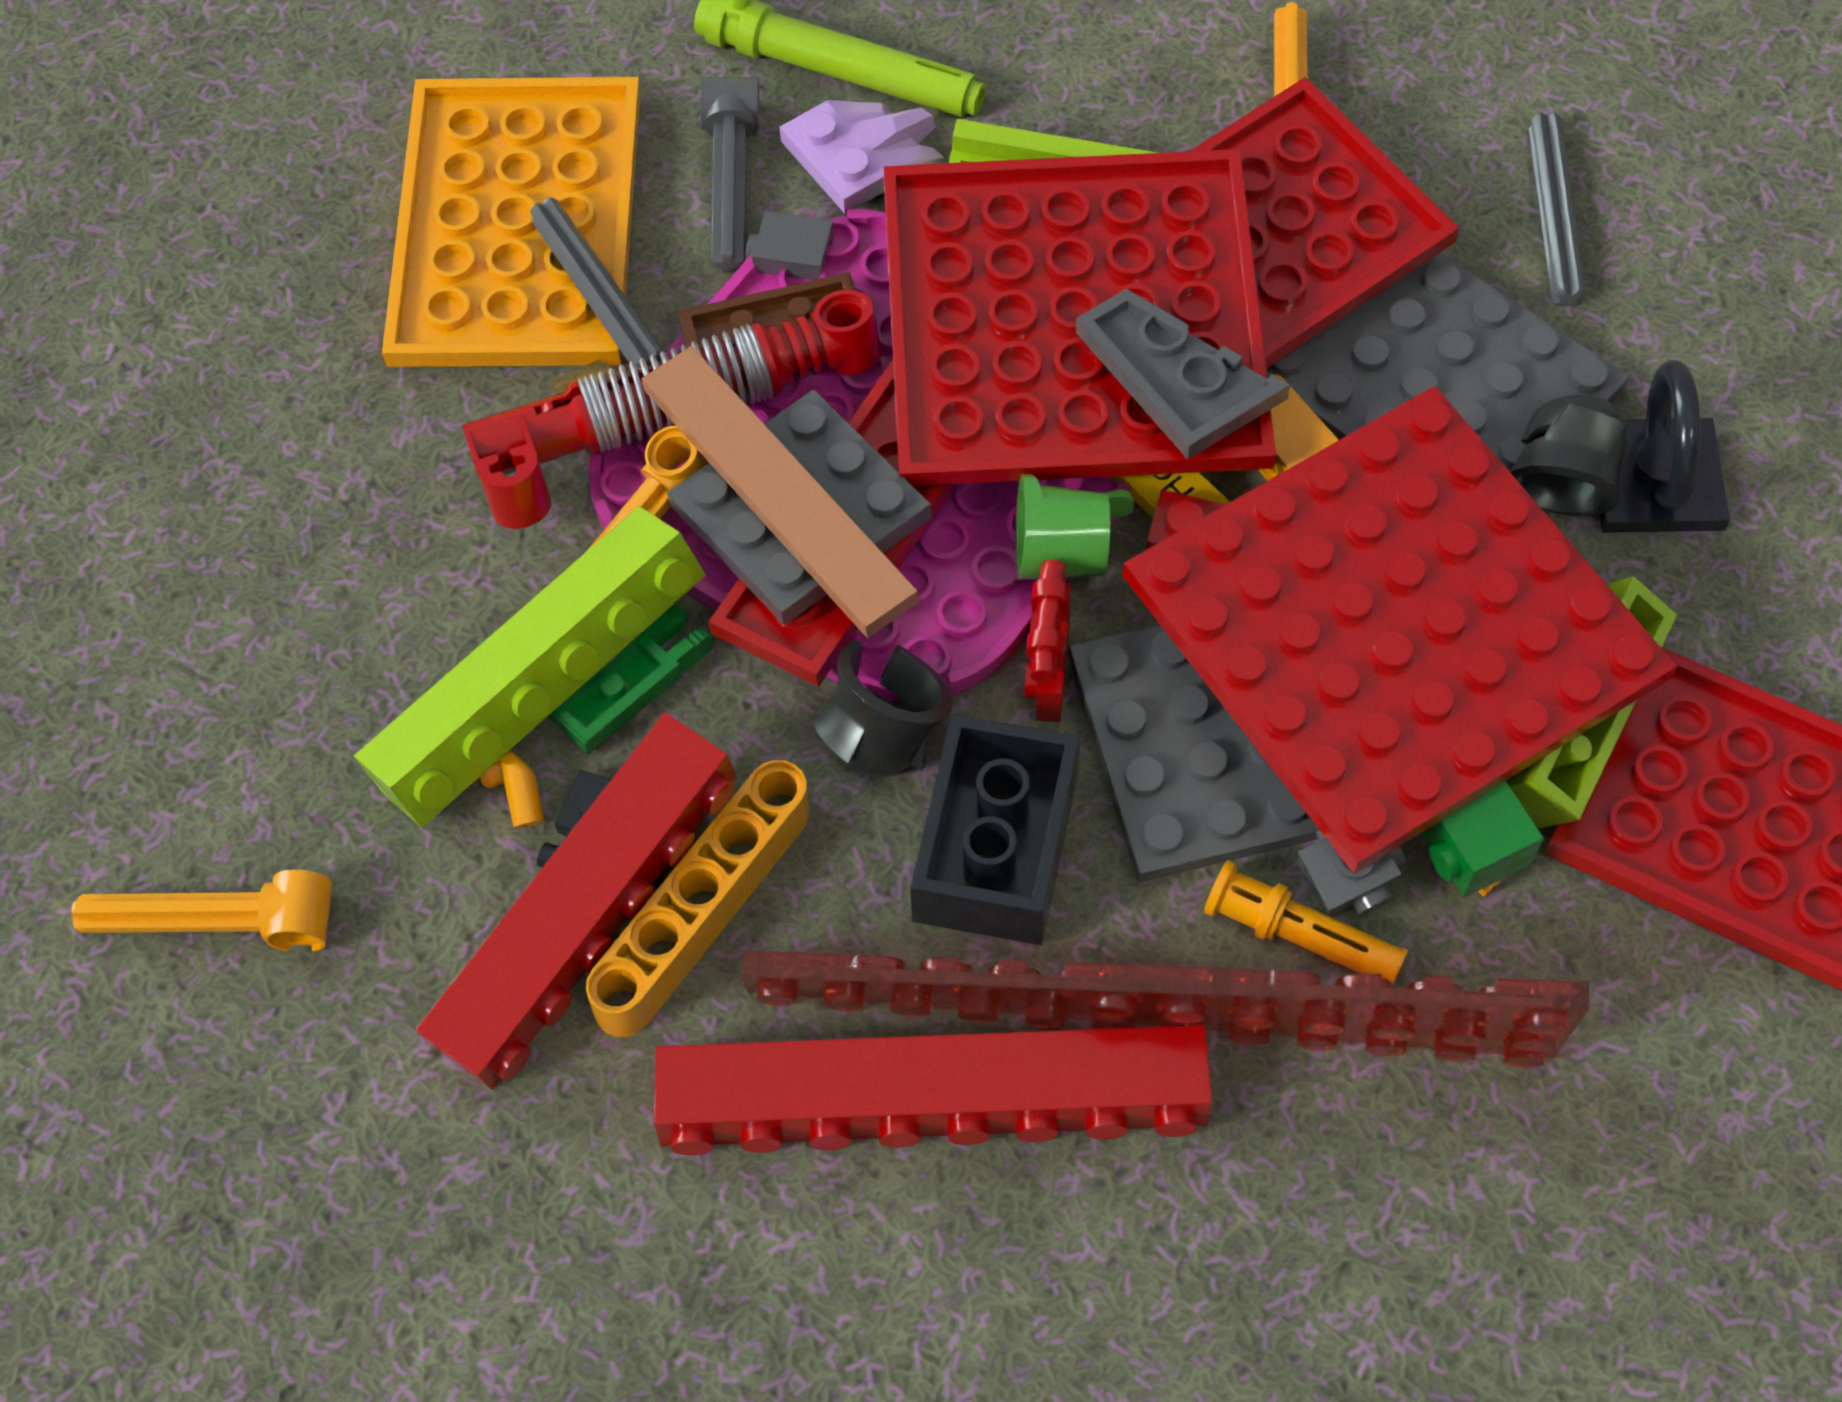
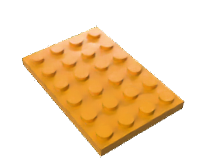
M639 77L415 79L382 347V356L386 367L614 366L621 364V350L532 223L533 217L530 214V210L535 203H542L547 197L557 199L626 297L641 100Z

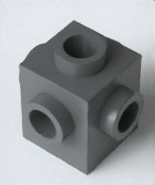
M1320 830L1315 833L1319 841L1298 851V864L1324 913L1332 918L1353 908L1356 909L1359 916H1362L1392 901L1395 897L1391 889L1399 886L1401 879L1398 866L1406 863L1405 856L1399 846L1356 874H1353L1344 865L1345 862Z

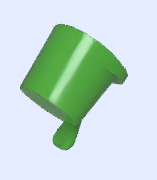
M1022 474L1018 486L1016 510V568L1018 580L1039 579L1041 563L1053 559L1059 560L1066 565L1065 578L1104 575L1109 556L1110 516L1124 517L1129 515L1134 509L1133 495L1126 489L1099 493L1040 485L1038 479L1033 474Z

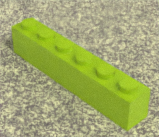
M638 506L354 755V758L381 792L418 826L423 828L493 766L499 758L511 750L706 576L704 570L679 531Z

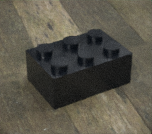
M951 714L910 886L912 922L1042 946L1079 773L1080 736Z

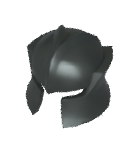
M1576 394L1553 399L1543 404L1532 415L1521 439V442L1527 446H1525L1519 459L1509 472L1542 510L1570 516H1593L1610 512L1618 506L1620 501L1618 483L1620 468L1627 446L1625 430L1627 423L1620 420L1615 407L1605 398L1596 395Z
M857 639L851 641L839 653L837 686L814 723L818 735L840 759L845 772L856 770L870 775L894 776L902 772L909 765L922 771L928 733L951 713L953 706L951 689L943 678L927 663L911 651L897 644L880 676L879 683L901 699V709H899L887 699L864 687L857 678L861 664L862 644Z

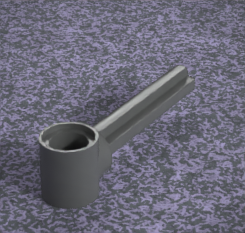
M701 77L702 129H705L713 137L710 261L713 267L723 269V272H733L734 269L739 268L745 262L747 138L753 134L755 129H759L758 77Z

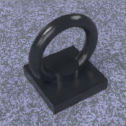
M1679 360L1666 361L1659 366L1652 379L1648 395L1646 419H1620L1627 423L1625 426L1627 446L1620 468L1618 483L1620 501L1618 506L1612 511L1600 514L1602 533L1726 531L1730 522L1713 418H1700L1697 388L1689 368ZM1672 403H1673L1674 419H1671Z

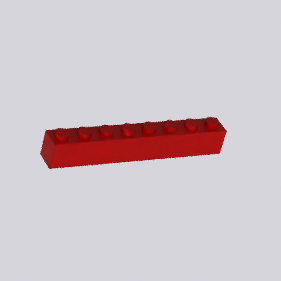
M1205 1025L655 1046L654 1126L661 1147L671 1146L673 1152L688 1156L709 1153L713 1150V1145L740 1144V1147L748 1152L768 1153L780 1149L782 1142L810 1141V1146L820 1150H839L848 1147L851 1144V1139L879 1138L881 1145L902 1148L919 1143L920 1137L948 1136V1140L954 1144L974 1145L987 1141L989 1134L1017 1133V1138L1022 1141L1045 1142L1055 1139L1058 1136V1131L1086 1130V1135L1090 1138L1109 1140L1126 1135L1127 1129L1155 1128V1132L1158 1135L1181 1137L1194 1133L1197 1130V1126H1208L1212 1104Z

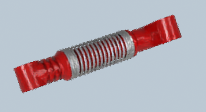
M847 289L835 291L824 296L817 303L814 312L810 313V321L808 322L805 316L801 315L795 318V326H792L789 320L781 322L782 330L778 331L774 324L765 326L759 322L750 325L746 324L745 327L740 326L739 329L735 327L732 330L736 344L735 347L732 346L730 337L725 331L722 333L723 341L721 342L713 334V344L709 345L705 338L701 341L702 348H699L694 341L691 343L695 350L741 400L746 403L747 399L753 405L755 401L761 402L762 399L766 401L767 397L772 399L773 396L780 395L785 385L793 382L792 374L796 373L798 378L802 380L807 378L808 369H811L814 375L822 373L821 365L825 364L827 370L837 374H861L871 369L879 361L882 354L872 300L862 292ZM683 344L681 346V352L687 349V347ZM671 349V358H667L666 353L661 351L660 357L662 361L657 362L656 357L651 354V364L649 365L646 364L643 358L639 361L640 368H636L635 363L630 361V371L626 372L625 367L620 364V374L618 375L615 374L612 368L608 370L609 378H605L604 373L599 371V381L596 380L594 375L590 374L589 377L584 376L583 379L578 378V380L569 382L562 393L463 424L462 427L470 453L495 521L505 528L520 529L540 522L548 514L552 506L551 495L540 464L583 450L593 455L601 452L605 453L606 449L610 451L611 448H620L622 445L621 438L626 443L631 444L632 434L637 440L641 441L642 431L651 438L653 435L652 428L658 432L663 429V424L665 427L674 426L669 417L644 391L641 378L678 355L676 349ZM517 472V474L513 476L505 477V475Z

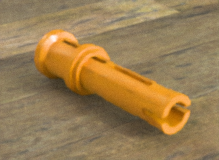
M1227 859L1207 899L1204 914L1211 917L1216 916L1218 913L1255 929V937L1264 941L1266 938L1272 941L1276 935L1329 961L1338 963L1382 983L1386 988H1392L1408 953L1407 949L1396 947L1345 922L1292 900L1294 893L1288 891V886L1278 883L1275 887L1269 886L1238 872L1237 863Z

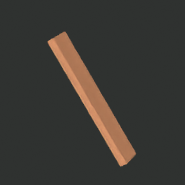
M692 345L641 378L644 391L867 639L919 603L918 591Z

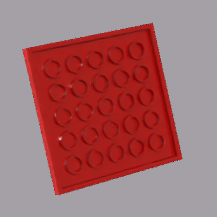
M1240 149L883 166L899 477H904L912 486L1020 481L1022 474H1033L1038 480L1274 468L1276 448L1271 410L1192 458L1187 459L1076 333L1077 317L1123 290L1128 289L1188 324V333L1217 350L1225 346L1241 355L1244 366L1267 379Z
M1436 386L1415 396L1129 559L1123 565L1122 576L1353 874H1356L1499 784L1672 678L1677 668V665Z

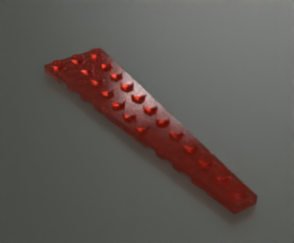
M744 950L741 975L747 992L757 993V1001L774 1006L795 1005L797 1003V996L824 998L823 1005L825 1007L846 1012L863 1010L864 1002L891 1004L890 1011L892 1013L907 1017L929 1016L931 1014V1007L958 1009L957 1016L960 1019L979 1023L997 1021L998 1013L1025 1015V1023L1041 1028L1064 1027L1066 1018L1092 1020L1093 1029L1133 1028L1134 1024L1161 1027L1205 1025V1030L1229 1032L1228 1039L1230 1041L1245 1045L1267 1044L1270 1041V1035L1297 1037V1046L1318 1051L1337 1049L1338 1041L1366 1043L1365 1051L1379 1056H1401L1407 1053V1047L1434 1049V1057L1444 1061L1467 1062L1476 1059V1052L1503 1054V1063L1506 1065L1523 1068L1540 1067L1545 1065V1058L1554 1059L1589 1010V982L1497 978L1496 987H1487L1478 991H1463L1461 986L1453 983L1452 976H1425V981L1409 983L1406 989L1392 988V982L1382 978V974L1353 973V975L1339 977L1336 980L1335 986L1321 985V976L1309 971H1267L1237 968L1066 962V971L1058 972L1056 975H1042L1038 970L1027 967L1026 961L999 960V965L991 966L987 969V973L973 972V967L962 963L959 958L932 957L931 960L922 961L919 965V970H905L906 963L903 960L886 955H842Z

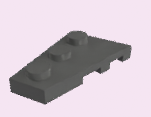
M1128 289L1123 290L1076 318L1077 335L1187 459L1192 458L1288 399L1290 384L1273 374L1266 379L1242 364L1243 357L1225 346L1217 350L1188 333V324Z

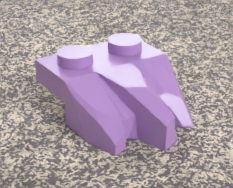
M827 100L780 126V137L783 145L844 214L847 213V209H855L884 192L883 166L940 164L945 160L933 147L919 144L936 128L933 115L921 107L893 113L891 108L883 103Z

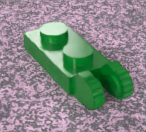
M673 604L555 709L548 718L589 755L682 677L681 673L686 672L710 652L715 644V638L705 628L702 629L700 627L698 630L695 629L694 632H690L688 637H684L666 652L661 646L686 626L687 617L689 616L678 604Z

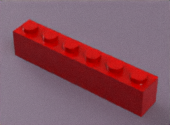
M664 712L415 1030L433 1048L491 1090L501 1079L509 1081L516 1076L530 1055L528 1045L544 1025L550 1027L563 1016L572 1000V993H570L572 988L586 971L591 972L593 967L613 944V939L611 938L628 917L632 920L654 893V886L652 885L667 865L671 867L676 866L690 850L695 839L693 832L708 812L712 815L719 812L729 800L735 787L733 780L737 775L728 755Z

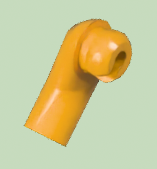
M511 749L480 776L481 783L487 788L504 784L513 829L543 824L545 819L536 775L533 769Z

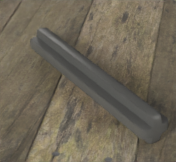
M1540 112L1531 118L1532 125L1529 127V136L1551 300L1556 306H1578L1583 302L1586 288L1562 119L1555 112L1546 115Z
M547 197L542 203H535L530 210V214L533 217L532 223L629 363L630 361L634 362L636 368L641 367L639 362L641 358L645 359L647 365L651 364V354L656 357L657 362L662 361L660 353L663 351L560 202L555 198Z

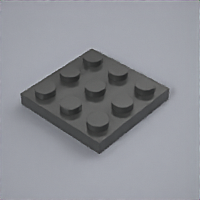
M814 389L764 424L882 553H885L932 518L930 503L904 477H899V473ZM710 463L667 492L670 507L784 626L827 595Z

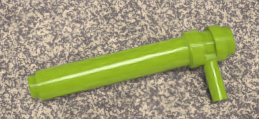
M700 0L694 20L695 33L705 37L706 43L725 49L727 44L735 46L736 52L754 59H758L761 55L961 118H964L966 113L973 116L978 115L984 102L986 84L979 82L976 74L777 13L772 5L761 1Z

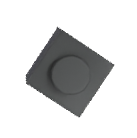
M764 211L759 233L751 232L748 237L745 261L752 254L753 265H756V272L779 275L780 269H786L787 277L817 280L824 268L828 246L832 245L833 220Z

